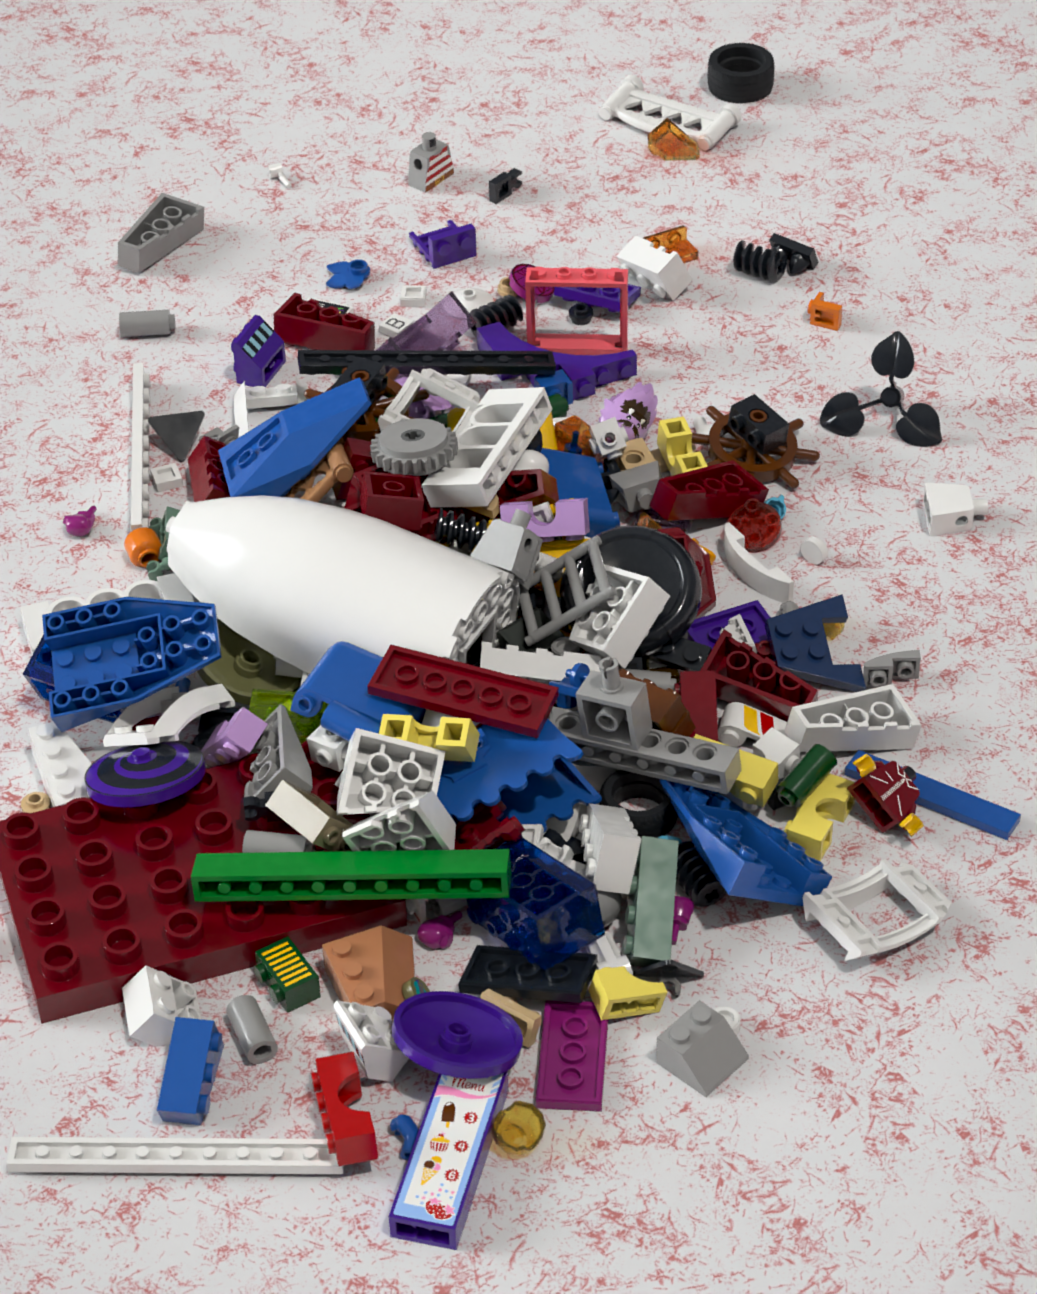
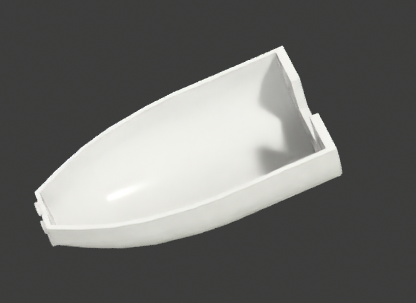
M263 495L225 497L198 502L186 501L176 517L172 516L166 525V532L169 533L166 547L168 566L185 587L201 603L215 604L217 618L233 631L272 655L309 674L328 648L340 641L348 642L381 657H384L390 644L466 663L467 651L482 632L483 642H491L492 648H499L500 645L496 632L518 619L520 587L519 582L514 580L515 575L386 521L349 509L290 497Z

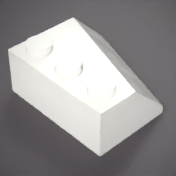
M604 564L610 586L612 585L615 588L617 594L577 618L569 640L589 653L601 656L602 659L611 657L612 665L613 658H616L619 664L618 667L625 669L633 659L643 639L648 635L656 618L663 611L670 595L649 577ZM596 579L594 584H589L586 594L589 598L600 592Z
M356 728L349 741L337 795V815L381 813L432 790L437 796L446 751Z
M432 790L357 822L343 832L342 838L352 851L454 850L456 823Z

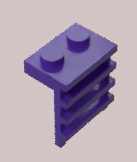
M448 220V227L418 236L412 231L409 232V237L412 239L414 247L419 248V253L421 255L424 254L425 260L427 262L430 261L432 268L436 269L477 256L476 228L472 223L458 227L452 220Z

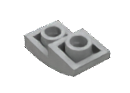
M920 650L890 653L865 662L863 677L866 688L892 684V679H919Z

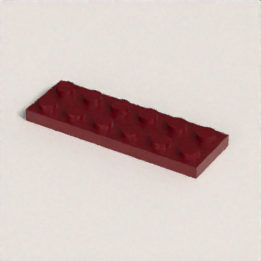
M390 644L367 685L368 694L458 718H470L477 723L534 738L539 737L559 696V687Z

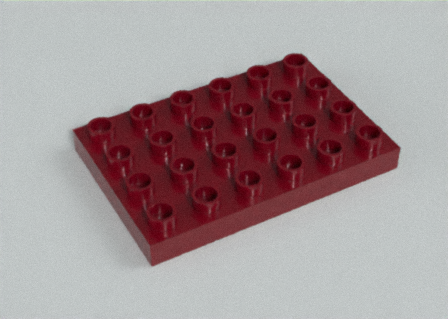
M305 741L301 746L312 771L313 788L311 793L317 795L337 811L339 787L334 784L343 769L338 772L311 761L308 742ZM259 753L248 755L240 761L206 769L201 781L193 788L175 798L160 803L139 807H113L98 803L92 798L81 797L73 799L65 805L33 813H16L9 816L6 820L0 821V878L41 1024L124 1002L122 988L145 966L163 971L169 976L192 984L254 967L256 965L255 951L287 936L303 954L322 949V944L381 925L392 930L407 926L405 899L195 902L191 874L197 853H243V841L247 830L301 835L285 821L267 822V816H262L255 821L245 820L244 790L246 783L253 780L254 773L250 771V766L252 762L256 761ZM369 813L342 815L353 825L370 817ZM315 845V852H331Z

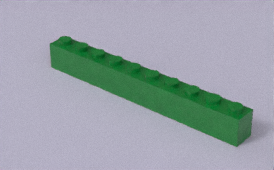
M509 849L197 853L191 881L195 902L509 898L512 873Z

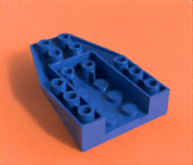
M359 377L287 408L218 450L230 497L261 495L283 497L296 482L305 479L311 473V470L372 404L363 380Z
M122 597L42 615L44 641L52 652L55 691L49 692L50 715L61 733L138 703L222 658L216 606L212 603Z
M663 779L659 780L695 848L728 895L804 907L802 897L805 892L818 895L822 893L823 889L828 887L833 876L823 869V863L807 856L804 853L805 848L789 841L786 838L787 833L783 830L771 827L718 792Z

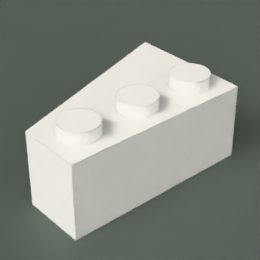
M635 236L616 256L621 264L620 269H628V277H636L642 286H650L661 298L666 296L674 301L693 281L678 252L672 251L671 254L665 252V247L660 246L656 249L653 247L654 244L652 242Z

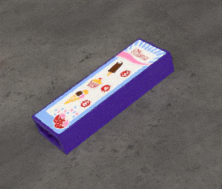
M508 1071L497 1076L481 1079L457 1078L438 1074L389 1214L390 1237L457 1250L509 1092Z

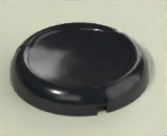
M636 525L621 526L597 534L602 541L599 549L605 565L649 577L670 595L663 611L656 618L648 635L643 639L635 652L634 657L643 658L663 651V645L667 642L676 643L694 622L702 598L700 574L690 553L678 540L669 534L650 527ZM589 553L575 561L586 599L589 598L586 594L589 584H594L596 579ZM566 569L564 570L560 585L562 614L575 607ZM576 620L567 624L571 632Z

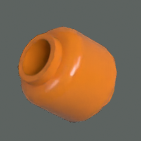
M147 527L137 528L127 535L124 547L130 561L135 566L146 567L149 561L160 560L158 559V553L161 543L153 529Z

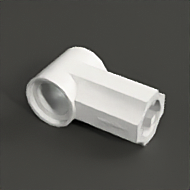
M603 929L592 931L591 935L585 939V947L588 954H597L598 956L596 970L605 967L625 966L627 971L633 975L627 956H621L611 933L605 932Z

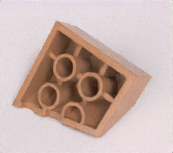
M381 925L322 944L324 969L339 1000L349 1003L357 1002L371 1007L380 1006L391 1014V1020L393 1021L397 1007L405 1000L402 986L405 982L415 977L412 937Z

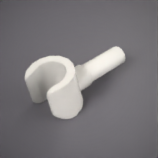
M280 163L268 165L270 179L278 177L287 188L292 186L283 174Z

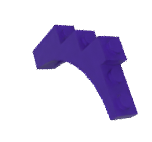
M500 322L477 328V348L479 351H549L522 341L510 333ZM633 349L604 355H571L553 352L556 364L555 371L562 369L573 383V401L596 394L595 387L637 375V354ZM497 374L501 381L520 376ZM525 374L534 387V377L540 375Z

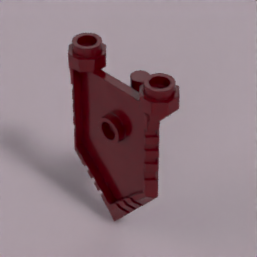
M501 800L494 806H486L480 803L474 808L472 818L467 821L457 822L454 850L497 849L504 842H517L523 837L521 833L525 831V828L515 816L510 819L506 817L501 822L498 821L505 815L503 812L507 809Z

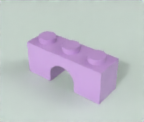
M587 498L557 501L555 503L556 516L552 522L548 523L542 522L535 517L532 501L507 502L500 505L501 520L510 523L516 509L530 514L532 517L526 529L539 536L543 542L555 541V536H566L568 541L583 539L582 535L590 532Z
M243 707L233 715L229 722L225 720L213 731L201 750L206 764L210 767H216L240 760L251 752L268 724Z

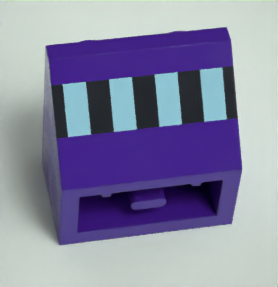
M254 315L231 343V351L234 355L233 370L236 373L238 384H242L245 381L246 386L266 387L286 362L284 341L260 315Z

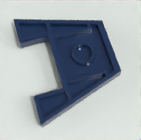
M843 594L769 618L764 626L775 666L784 672H791L800 679L860 692L866 689L861 665H833L823 623H846L848 614Z

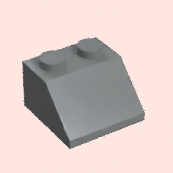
M700 1000L657 1037L656 1063L705 1097L743 1065L749 1057L725 1017Z

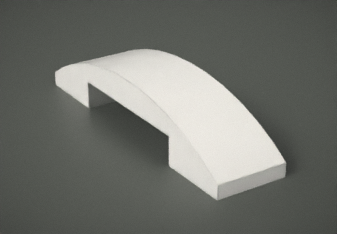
M729 522L724 524V551L728 563L734 572L751 588L771 599L782 603L793 601L794 581L778 566L767 570L744 548L745 536Z

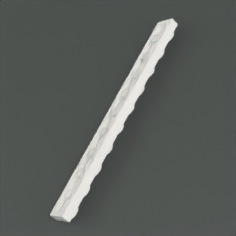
M133 363L132 531L142 527L149 528V520L145 517L150 516L149 502L145 501L150 500L149 485L145 483H150L148 468L150 467L148 451L150 450L148 435L150 434V424L148 423V418L150 417L149 388L151 384L149 372H144L143 363Z
M11 1137L6 1163L8 1172L343 1174L344 1166L338 1167L336 1154H329L326 1139Z

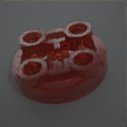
M754 498L748 499L745 504L734 510L727 520V523L732 524L745 536L744 548L751 553L769 549L778 541L782 533L781 518L776 509Z

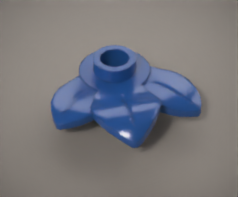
M361 259L353 260L350 263L341 261L329 264L327 269L334 275L326 282V285L335 289L344 286L348 289L357 288L370 275V267L366 261Z

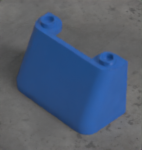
M542 448L540 453L549 462L548 474L556 478L559 500L570 498L588 499L590 532L584 536L592 538L606 530L620 527L618 512L612 511L601 473H604L602 462H597L596 458Z
M340 641L328 648L293 697L290 711L305 717H313L320 712L324 702L330 704L336 700L381 724L383 714L412 715L415 721L422 724L426 709L368 694L367 685L383 657L348 642Z

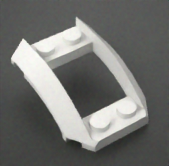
M431 368L422 369L421 373L412 370L395 399L387 407L383 416L381 415L378 419L381 431L395 422L410 419L404 416L420 387H422L430 395L440 396L448 400L452 406L466 409L452 431L457 436L462 430L471 426L469 419L471 414L479 408L480 396L477 391Z
M296 376V385L293 386L290 384H279L272 388L255 386L250 390H245L244 381L233 396L235 425L240 427L238 438L249 432L247 409L299 404L308 400L304 396V392L309 388Z
M222 684L204 686L189 692L180 693L178 686L162 689L140 702L128 706L104 736V747L149 745L165 741H178V734L194 718L208 711L220 709V707L235 706V700ZM164 712L155 726L154 724L136 726V731H132V727L146 717Z
M886 859L881 860L878 866L854 880L838 886L825 888L818 895L805 892L802 897L806 922L818 920L832 934L839 944L848 951L844 961L888 951L914 940L939 924L952 904L914 865L901 862L899 867L892 866ZM893 885L923 916L898 930L875 937L856 918L850 909L874 898Z

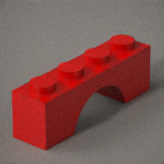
M354 1051L315 1058L317 1072L311 1073L314 1093L318 1092L316 1093L319 1113L324 1112L321 1113V1121L324 1133H328L326 1134V1142L329 1154H336L338 1167L379 1159L370 1111H358L347 1107L350 1103L362 1097L359 1070Z

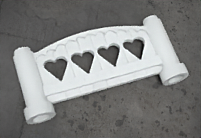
M627 75L620 82V87L604 102L599 110V115L603 120L617 117L636 128L652 134L678 140L695 141L699 148L704 151L710 150L730 128H734L742 119L740 110L733 104H725L718 113H714L644 92L642 81L635 75ZM641 105L643 111L635 113L633 110L626 109ZM656 111L662 112V117L659 119L645 116ZM676 117H681L682 123L679 125L665 122ZM695 123H701L702 127L699 131L685 128Z

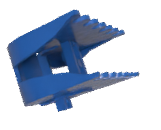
M548 718L538 738L482 724L477 728L480 737L475 762L462 761L459 763L458 761L444 760L437 791L438 799L456 824L458 821H467L472 818L473 810L478 804L483 803L486 806H494L501 800L507 809L503 812L505 815L498 820L499 822L503 821L506 817L510 819L515 816L521 824H542L544 832L547 830L546 821L551 817H555L560 821L569 820L574 814L573 805L576 803H583L588 806L589 803L598 804L602 800L601 795L571 763L582 758L584 755L583 751L569 740ZM504 842L499 847L509 849V842Z

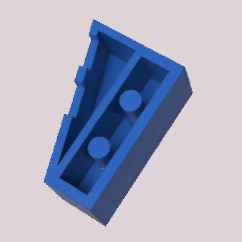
M175 1017L157 1106V1112L162 1121L201 1125L204 1115L208 1114L210 1109V1093L224 1048L222 1033H219L214 1021Z

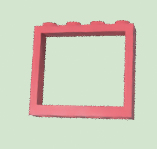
M527 267L525 280L527 343L540 345L536 347L571 355H604L628 351V269ZM535 287L620 288V335L536 333Z

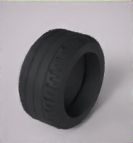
M619 770L610 775L602 784L599 793L602 800L599 802V805L623 808L619 804L632 798H645L659 804L652 809L644 811H634L625 808L630 817V822L633 823V829L637 830V836H640V838L641 836L654 838L665 836V834L672 830L678 818V814L658 778Z

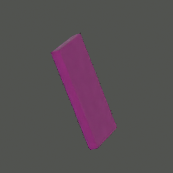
M545 1000L536 1108L602 1112L609 1019H600L593 1002L582 1001V1003Z

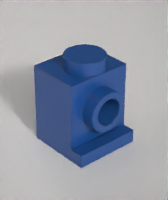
M562 369L555 371V374L534 377V388L544 387L547 396L558 393L561 397L566 398L568 405L573 404V383Z

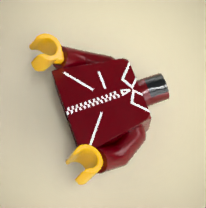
M864 754L852 763L856 766L862 778L847 787V790L881 833L899 823L905 831L909 832L911 837L915 835L924 825L915 815L917 807L915 801L920 792L913 783L916 779L914 769L910 766H903L901 768L896 761L884 764L882 761L872 760L868 754Z

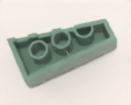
M641 836L625 912L627 935H625L623 941V954L627 955L631 966L646 967L664 960H671L679 841Z

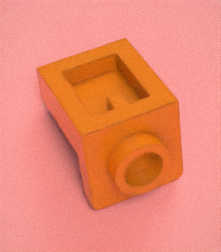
M819 292L815 299L810 300L808 305L810 324L838 331L842 322V305L824 301V293Z

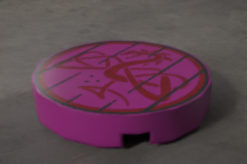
M522 263L513 267L508 279L511 280L509 284L516 294L526 300L525 280L527 267L534 268L536 266ZM535 287V300H538L537 303L548 302L554 295L555 287Z

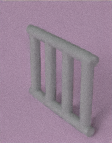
M598 535L588 539L533 573L530 588L542 582L552 621L538 628L529 592L520 588L519 602L528 634L524 639L528 646L538 643L617 594L615 588L612 585L610 586L599 549L602 541ZM589 553L600 591L588 599L585 598L575 563L576 560ZM565 567L575 607L562 614L551 575Z

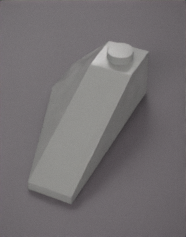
M280 704L264 720L268 725L256 743L255 749L259 751L256 761L251 763L250 771L254 773L252 782L246 783L244 797L255 796L263 799L265 798L264 792L275 791L282 779L308 792H311L313 788L311 768L285 706Z

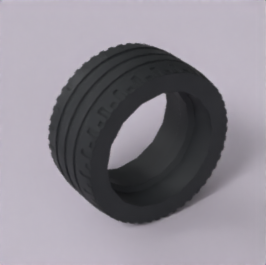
M731 43L718 47L711 53L708 61L707 81L709 91L713 96L729 103L746 104L764 99L773 89L775 70L773 55L764 47L750 43Z

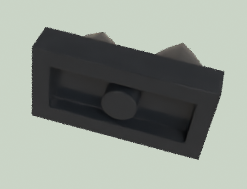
M773 233L769 239L772 252L771 257L775 251L780 252V259L787 255V260H790L789 271L791 274L801 272L806 268L814 270L819 263L814 248Z

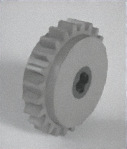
M422 418L406 419L382 429L380 434L375 435V439L371 440L372 445H370L371 458L378 468L383 467L384 471L392 474L413 476L427 475L440 470L447 465L448 461L454 460L453 456L457 455L458 450L456 433L452 432L450 427L445 428L443 423Z

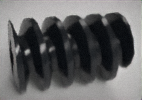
M741 240L735 249L733 264L735 270L739 272L743 271L746 274H752L764 280L769 279V281L775 283L784 275L787 255L780 259V252L775 251L771 257V249L767 248L763 252V247L759 245L754 250L753 243H749L746 247V242Z
M506 295L495 302H489L487 305L473 309L469 313V326L476 339L477 328L500 322L508 329L509 325L511 327L516 326L517 320L523 321L521 305L512 295Z
M440 508L434 529L436 543H440L443 537H446L447 546L450 547L453 541L457 540L458 549H461L465 543H468V552H472L486 532L487 523L485 519H482L477 526L474 516H471L466 523L465 514L462 513L454 520V511L451 510L444 517L443 508Z
M691 841L678 844L676 880L690 897V900L699 907L710 906L721 900L727 892L700 856Z

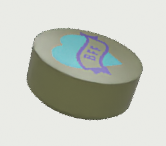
M417 977L411 978L402 986L405 1000L417 994L430 992L427 985Z

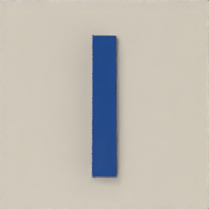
M858 750L845 767V775L856 780L862 778L852 762L864 754H868L872 760L882 761L884 764L889 763V761ZM916 773V779L913 783L920 792L915 801L918 805L1005 840L1009 839L1020 822L1021 814Z

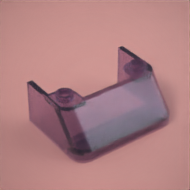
M450 292L424 316L393 339L390 337L376 350L444 351L447 349V351H452L460 344L458 339L477 322L455 294ZM399 374L396 379L409 377L410 374Z

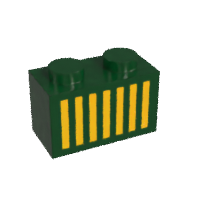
M289 936L255 951L256 965L253 969L258 981L266 983L272 1000L276 1004L280 1003L287 1013L321 997L319 976Z

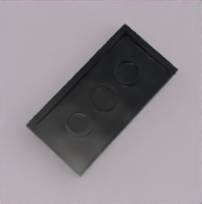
M477 945L458 983L459 993L481 995L483 991L490 989L507 997L582 1003L597 968L598 956L597 954Z

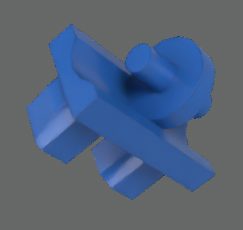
M577 663L572 669L566 670V677L561 682H549V685L559 687L557 707L565 709L577 707L576 692L590 673L588 665Z

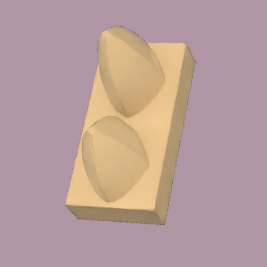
M490 989L481 993V999L498 1006L516 1021L523 1035L522 1045L530 1047L535 1044L538 1028L542 1023L539 1012L531 1011L521 1006L515 997L502 996Z

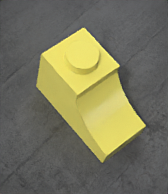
M625 966L605 967L596 970L588 989L601 1020L660 1012L668 993L663 982L641 980L630 974Z

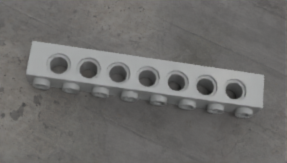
M553 707L548 716V719L583 751L584 755L578 759L581 761L727 795L742 770L739 748L651 729L639 750L635 751L583 738L579 712Z

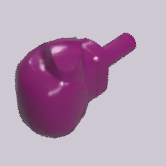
M91 506L88 511H79L77 514L64 516L63 524L66 525L67 532L77 537L88 534L95 522L94 513L97 508Z
M675 896L672 945L677 943L679 930L685 931L687 929L690 917L694 911V903L687 897Z
M457 911L449 918L445 915H440L424 921L417 931L418 939L431 949L449 948L453 942L454 923L463 917L462 913Z

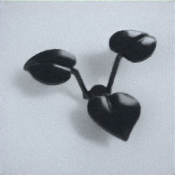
M900 331L894 332L881 341L874 348L871 355V363L874 370L879 375H889L890 387L885 388L881 392L880 398L859 405L858 398L854 393L842 392L833 396L826 403L820 416L822 427L837 435L850 436L859 432L864 425L865 417L861 411L862 409L880 403L887 407L898 406L900 413L904 417L897 422L896 431L903 441L921 447L932 446L942 442L940 419L932 406L926 403H916L911 405L907 412L904 409V404L902 403L904 391L896 386L897 383L894 381V376L900 379L907 378L914 368L915 359L909 341Z

